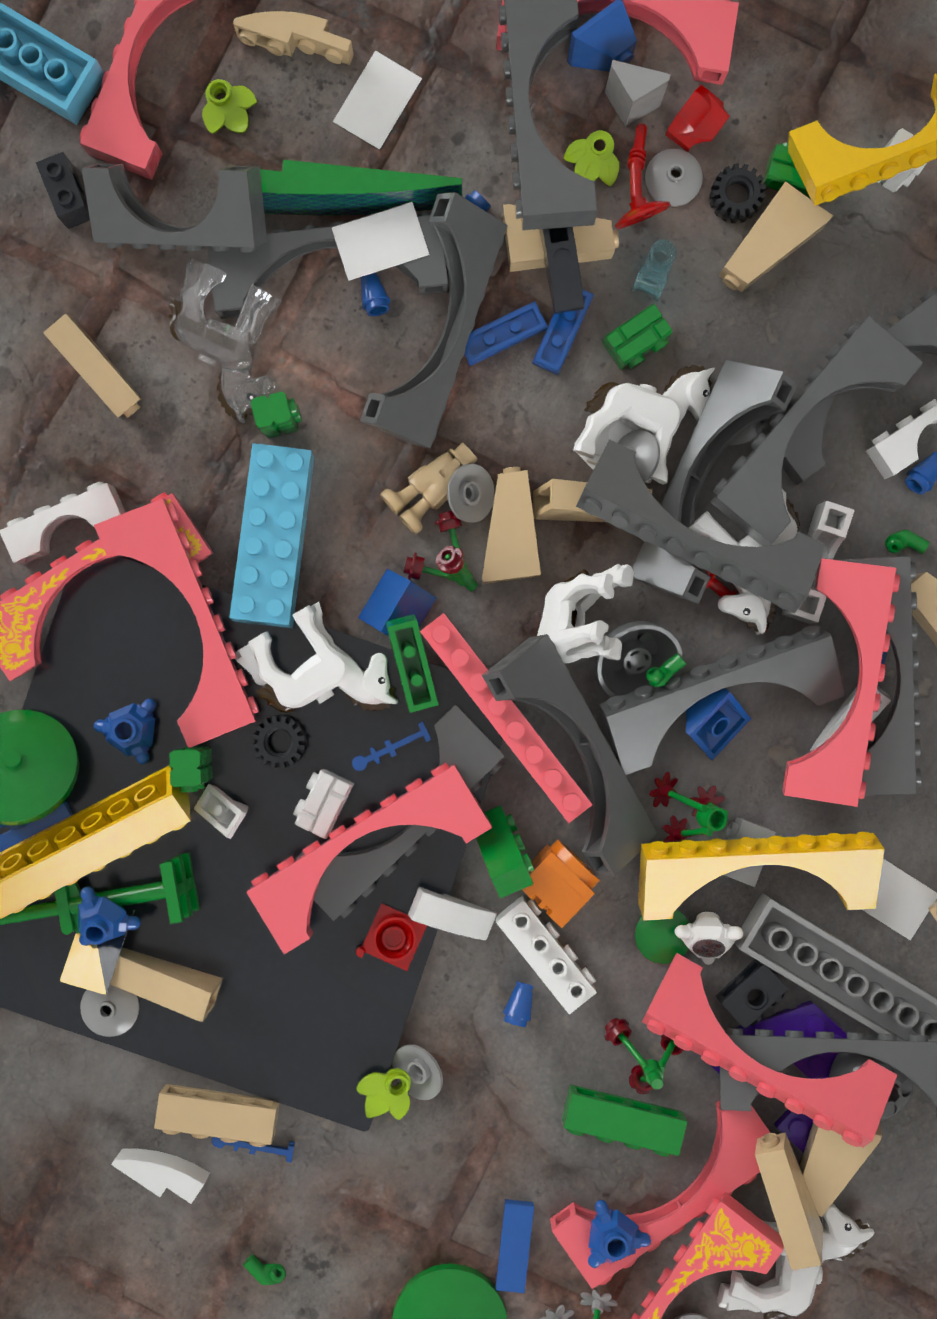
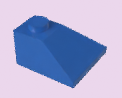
M615 0L572 33L567 58L570 66L610 72L612 60L629 63L633 59L637 39L622 0Z
M723 688L700 699L686 710V733L705 755L713 761L751 718L732 693Z

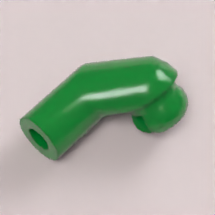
M904 529L890 534L885 541V547L890 553H898L900 550L910 547L923 554L930 542L910 530Z
M676 653L659 668H650L646 673V678L651 686L662 687L687 663Z
M251 1254L243 1263L246 1270L261 1285L279 1284L286 1277V1270L281 1264H262L254 1254Z

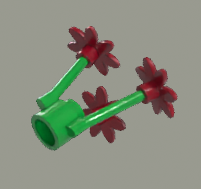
M666 772L662 780L655 778L654 783L657 788L649 792L651 797H655L653 807H658L660 803L664 807H668L669 799L674 798L694 808L691 815L693 817L696 816L701 828L687 830V819L683 818L678 823L677 818L672 815L670 817L671 826H662V829L670 834L664 839L665 843L681 842L695 835L711 836L713 831H720L726 826L728 811L716 806L723 802L725 797L715 796L717 790L715 785L711 786L707 793L703 787L698 786L699 797L687 798L678 794L673 789L678 779H670V772Z

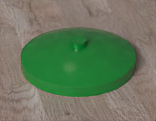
M11 710L0 713V825L15 826L28 824L51 814L67 799L78 777L79 756L71 735L56 719L37 711Z
M440 1264L419 1272L407 1282L398 1295L392 1319H508L502 1295L496 1290V1286L488 1277L476 1269L465 1265Z

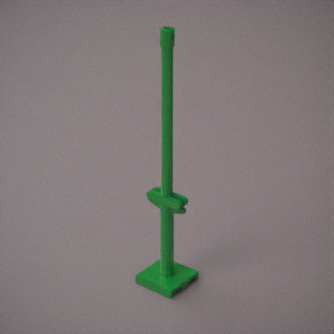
M190 852L178 854L160 863L161 882L95 893L99 897L106 896L120 906L166 899L170 924L183 922V918L190 917L194 911L200 910ZM77 882L70 886H64L54 891L56 901L26 906L22 911L11 913L0 919V925L59 915L63 934L68 935L74 931L78 934L80 933L78 930V905L82 904L81 901H83L80 895L81 889Z

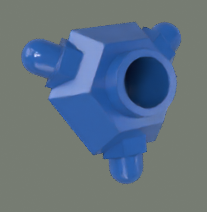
M149 698L141 705L139 703L138 705L132 703L109 713L105 720L99 719L95 721L94 729L97 732L103 733L106 736V741L124 755L134 756L139 764H147L150 759L147 751L153 742L155 718L152 717V712L156 708V702Z
M84 887L81 890L80 895L83 901H81L82 904L78 905V930L81 934L79 937L81 945H98L125 935V932L128 930H135L140 927L141 920L137 916L126 914V910L106 896H96L91 887Z
M598 1200L595 1203L597 1215H595V1219L591 1222L588 1245L591 1249L588 1264L592 1268H597L606 1262L611 1264L635 1254L636 1249H640V1247L650 1245V1235L641 1232L639 1226L618 1209L614 1211L609 1209L607 1202L604 1200Z

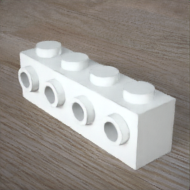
M522 895L495 917L496 923L570 1015L597 993L593 985L596 979L586 967L581 970L575 962L578 959L575 952L568 944L564 947L557 939L560 934L550 921L545 924L538 916L542 911L532 899L527 902Z

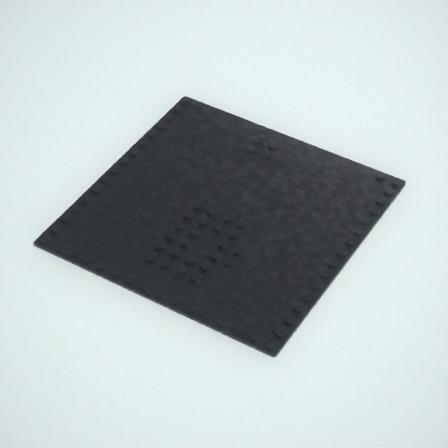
M121 556L108 558L91 565L73 577L64 586L41 653L42 663L36 667L22 710L41 712L56 719L67 729L76 745L79 756L78 777L73 790L64 801H67L73 815L169 766V753L176 749L188 747L177 720L190 705L197 691L203 668V643L196 616L184 595L165 575L153 567ZM208 587L214 603L210 604L214 615H220L226 629L221 633L226 643H232L235 652L248 645L250 640L268 631L272 638L270 649L273 660L277 667L287 674L292 675L304 662L316 654L295 620L293 629L234 622L229 618L232 594ZM325 627L335 645L347 653L364 672L369 667L371 657L376 653H382L387 657V672L390 686L396 688L393 694L396 696L398 703L391 704V708H385L380 712L375 709L373 712L368 709L365 711L359 705L355 706L349 698L345 697L343 691L336 687L332 689L334 695L320 704L316 699L291 712H280L267 705V700L259 699V694L256 691L262 686L256 684L252 675L233 659L236 669H242L246 676L248 685L244 686L248 697L254 696L259 712L256 713L257 719L255 722L193 746H209L212 748V762L209 764L212 765L213 779L204 783L203 789L189 792L191 821L183 828L176 831L172 830L161 836L156 842L145 844L135 849L129 856L118 858L108 863L102 870L91 872L77 881L81 890L84 887H91L95 893L161 882L160 863L178 854L190 852L200 910L194 911L190 917L183 918V922L170 924L166 899L126 905L124 907L134 909L132 916H137L141 920V925L135 930L127 931L122 948L223 978L215 1005L204 1021H197L138 996L140 1004L139 1015L133 1026L125 1033L106 1037L90 1030L83 1021L80 1009L82 997L87 989L60 982L76 931L68 935L63 934L59 915L0 925V1007L365 1132L369 1130L373 1117H366V1095L359 1093L356 1087L362 1078L373 1072L385 1074L390 1070L438 929L427 925L407 971L367 953H364L363 957L360 958L356 955L355 950L358 946L363 945L381 903L408 914L419 887L441 895L443 893L450 895L467 843H465L461 836L442 829H437L429 837L424 834L417 840L419 847L408 857L403 854L396 861L399 866L388 877L382 874L374 882L377 887L366 898L360 895L353 902L356 907L344 919L339 916L333 921L313 900L310 927L314 933L309 940L286 954H283L246 892L253 886L251 881L264 872H267L269 876L279 870L277 865L291 856L295 859L303 852L302 850L317 840L321 845L330 839V837L324 839L294 824L297 816L293 815L294 810L300 799L306 801L311 791L306 786L313 772L319 774L321 769H326L354 783L332 831L342 825L347 829L356 823L354 818L368 809L373 813L382 808L380 802L387 797L395 794L398 798L408 792L405 787L419 778L424 782L433 777L431 771L437 768L440 763L439 743L434 725L455 704L499 749L503 738L449 669L428 662L439 705L410 713L406 704L393 650ZM150 698L156 702V708L152 712V717L155 718L152 746L147 751L150 759L147 764L142 765L137 762L134 756H126L108 743L103 733L95 731L94 723L99 719L105 720L109 713L132 703L136 705L139 703L141 705L146 699ZM277 715L291 716L295 721H299L302 724L303 730L305 729V736L308 739L305 747L306 751L301 756V759L293 765L282 769L270 768L269 765L262 764V760L254 755L256 754L255 749H252V744L254 743L252 735L256 732L255 728L266 718ZM423 722L432 740L426 742L424 736L395 749L397 755L391 757L390 753L380 756V764L372 760L367 763V767L362 771H357L353 768L352 761L356 756L367 757L371 755V747L377 752L386 747L385 741L390 739L391 743L394 744L421 731L418 726L419 723ZM282 730L274 731L269 737L271 749L277 753L286 752L291 745L290 736ZM489 772L480 780L483 785L473 794L479 804L482 802L491 775ZM208 784L217 786L232 800L248 806L245 817L231 839L225 837L194 810ZM409 825L385 827L370 832L353 841L341 852L358 851L380 845L401 833ZM3 826L0 829V835L11 829ZM55 892L43 900L38 899L29 905L56 901ZM107 1005L103 1006V1012L111 1014V1008Z

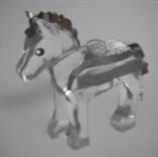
M190 258L188 265L186 264L185 282L180 292L181 301L172 298L171 304H169L172 312L169 315L171 335L185 346L200 353L198 359L215 366L216 361L222 364L217 390L219 391L218 401L221 402V407H225V413L229 416L232 415L234 420L238 419L241 423L246 424L248 414H253L251 400L267 395L275 387L274 380L266 375L257 378L249 377L253 368L257 339L261 334L263 324L283 301L251 284L235 326L206 319L203 310L204 300L215 285L224 281L227 274L212 265L203 264Z

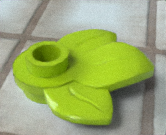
M221 79L213 80L206 89L207 104L202 111L203 121L207 130L211 134H215L225 125L228 130L234 133H245L249 125L246 109L251 108L257 103L254 94L245 86H232L229 82ZM219 93L226 94V96L223 99H216V96Z
M603 130L594 131L587 139L575 140L568 146L564 160L576 164L574 172L592 181L600 177L608 186H612L618 176L619 161L613 154L614 140L608 132ZM598 140H602L605 143V148L602 151H597L594 148V144Z
M394 1068L385 1074L373 1072L362 1078L356 1087L359 1093L366 1095L365 1114L367 1118L376 1117L390 1111L394 1118L400 1120L409 1110L410 1099L408 1091L411 1087V1079L409 1074L403 1069ZM393 1080H401L398 1085H391Z

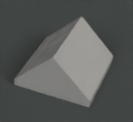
M612 60L605 94L625 127L660 107L671 74Z

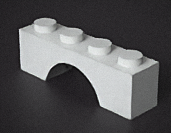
M936 399L919 408L922 414L916 418L909 415L895 424L898 430L889 435L885 431L871 440L874 446L866 450L884 479L894 476L919 459L917 443L921 432L927 425L937 424Z
M97 482L88 486L87 492L78 496L77 494L67 495L60 499V504L53 507L47 505L34 510V515L26 519L20 517L7 523L8 527L1 529L0 534L13 563L25 565L50 554L52 534L59 525L67 520L82 518L94 526L97 523L126 513L115 487L108 483Z
M829 501L816 506L807 536L826 544L822 555L823 559L833 560L840 544L846 538L854 509ZM815 578L807 599L798 610L792 613L783 609L781 615L808 624L819 622L826 596L814 588Z

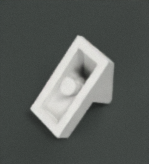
M208 784L194 810L225 837L231 839L245 817L248 806L232 800L217 786Z

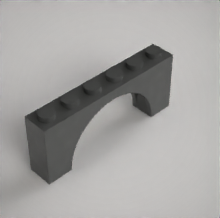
M94 164L83 167L82 174L93 242L106 243L108 248L132 244V248L142 249L148 248L150 244L158 245V249L161 250L174 249L176 245H182L185 247V250L189 251L203 249V246H211L212 251L230 250V247H239V252L257 251L258 246L267 242L260 166H229L218 170L219 185L215 203L207 217L197 226L179 227L168 224L156 218L145 209L129 185L123 164Z

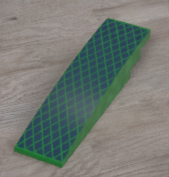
M283 160L282 171L260 169L264 214L314 216L372 215L413 202L415 211L433 209L437 194L456 192L463 197L462 178L293 160Z

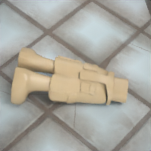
M461 443L456 449L450 448L448 452L440 455L427 466L424 465L408 477L410 485L402 491L394 492L391 489H385L380 496L394 514L397 515L418 494L422 495V499L399 516L403 524L416 535L423 528L421 520L429 508L437 510L448 500V484L455 470L465 464H474L478 459L464 443Z

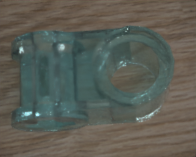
M661 239L653 243L631 291L636 292L639 290L653 296L654 300L658 302L676 256V249L672 242ZM662 251L667 255L668 260L666 262H659L654 257V253Z

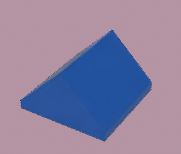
M386 569L358 618L387 636L389 635L386 621L412 614L415 615L420 628L437 597L412 581Z

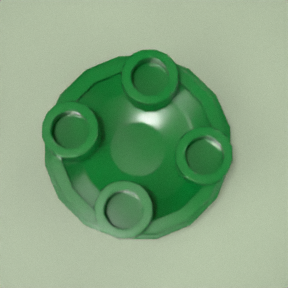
M679 910L673 912V919L643 920L641 914L636 924L634 935L637 948L645 958L654 963H671L676 953L684 956L689 949L682 939L675 935V928L679 925H687L689 921Z

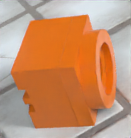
M557 839L551 846L547 844L532 859L531 863L534 871L529 872L534 884L522 889V891L529 898L535 900L541 909L544 908L548 916L563 928L595 894L593 888L600 879L595 876L593 871L573 851Z

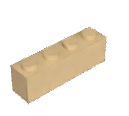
M166 1084L159 1093L154 1129H161L164 1133L171 1135L182 1132L189 1133L194 1138L199 1139L210 1136L220 1138L221 1141L227 1143L246 1141L252 1146L263 1147L271 1145L274 1139L280 1103L263 1097Z

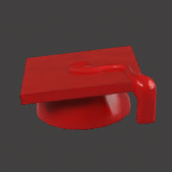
M381 903L363 945L358 946L355 953L360 958L363 957L364 953L370 954L407 971L427 925L413 921L408 914Z

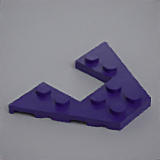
M811 1000L798 1004L796 1008L776 1012V1015L762 1019L756 1025L749 1026L746 1029L742 1025L737 1027V1029H743V1035H755V1029L773 1030V1036H785V1030L804 1031V1037H816V1031L834 1032V1038H847V1034ZM839 1052L812 1055L793 1064L809 1079L829 1078L831 1066ZM711 1066L720 1074V1066ZM787 1109L774 1125L782 1133L786 1132L788 1139L804 1153L813 1125V1119L803 1113L796 1114Z

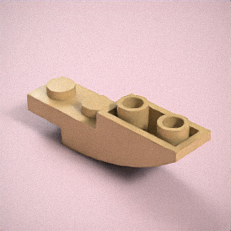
M271 11L244 15L235 18L233 21L235 32L241 42L248 46H262L277 56L284 54L292 57L295 47H298L299 50L306 54L312 55L316 53L325 56L332 63L341 64L342 62L350 65L354 55L351 40L331 34L328 20L313 15Z

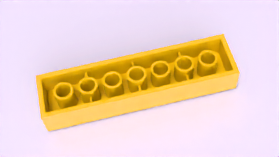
M169 765L0 852V919L11 913L22 911L27 905L38 899L43 900L49 897L54 891L64 886L73 885L81 877L91 872L102 870L108 863L118 858H125L135 849L145 844H152L172 830H179L190 822L189 792H180V787L170 785V771L173 768Z

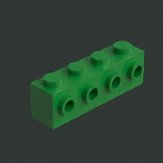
M572 1084L569 1086L562 1115L563 1126L571 1134L577 1136H584L585 1133L594 1135L598 1140L606 1143H612L613 1140L619 1141L631 1149L640 1150L643 1147L651 1149L655 1154L669 1157L670 1154L679 1156L687 1125V1120L682 1111Z

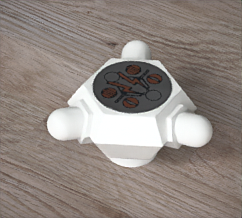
M702 912L696 916V920L693 923L677 926L675 928V935L681 938L698 958H702L705 964L710 965L714 962L715 958H720L726 953L736 940L742 938L743 930L738 926L723 924L716 913Z

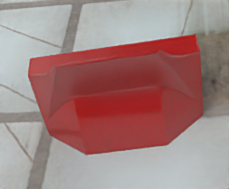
M701 84L678 112L667 129L665 136L689 152L695 144L712 141L730 115L724 109V102Z

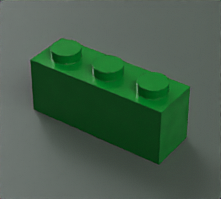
M412 614L386 621L409 712L438 706L415 615Z
M500 805L484 812L492 824V828L476 837L490 878L501 899L533 885L534 883L529 872L534 871L528 854H521L526 849L519 833L513 835V832L518 829L512 815L505 816Z

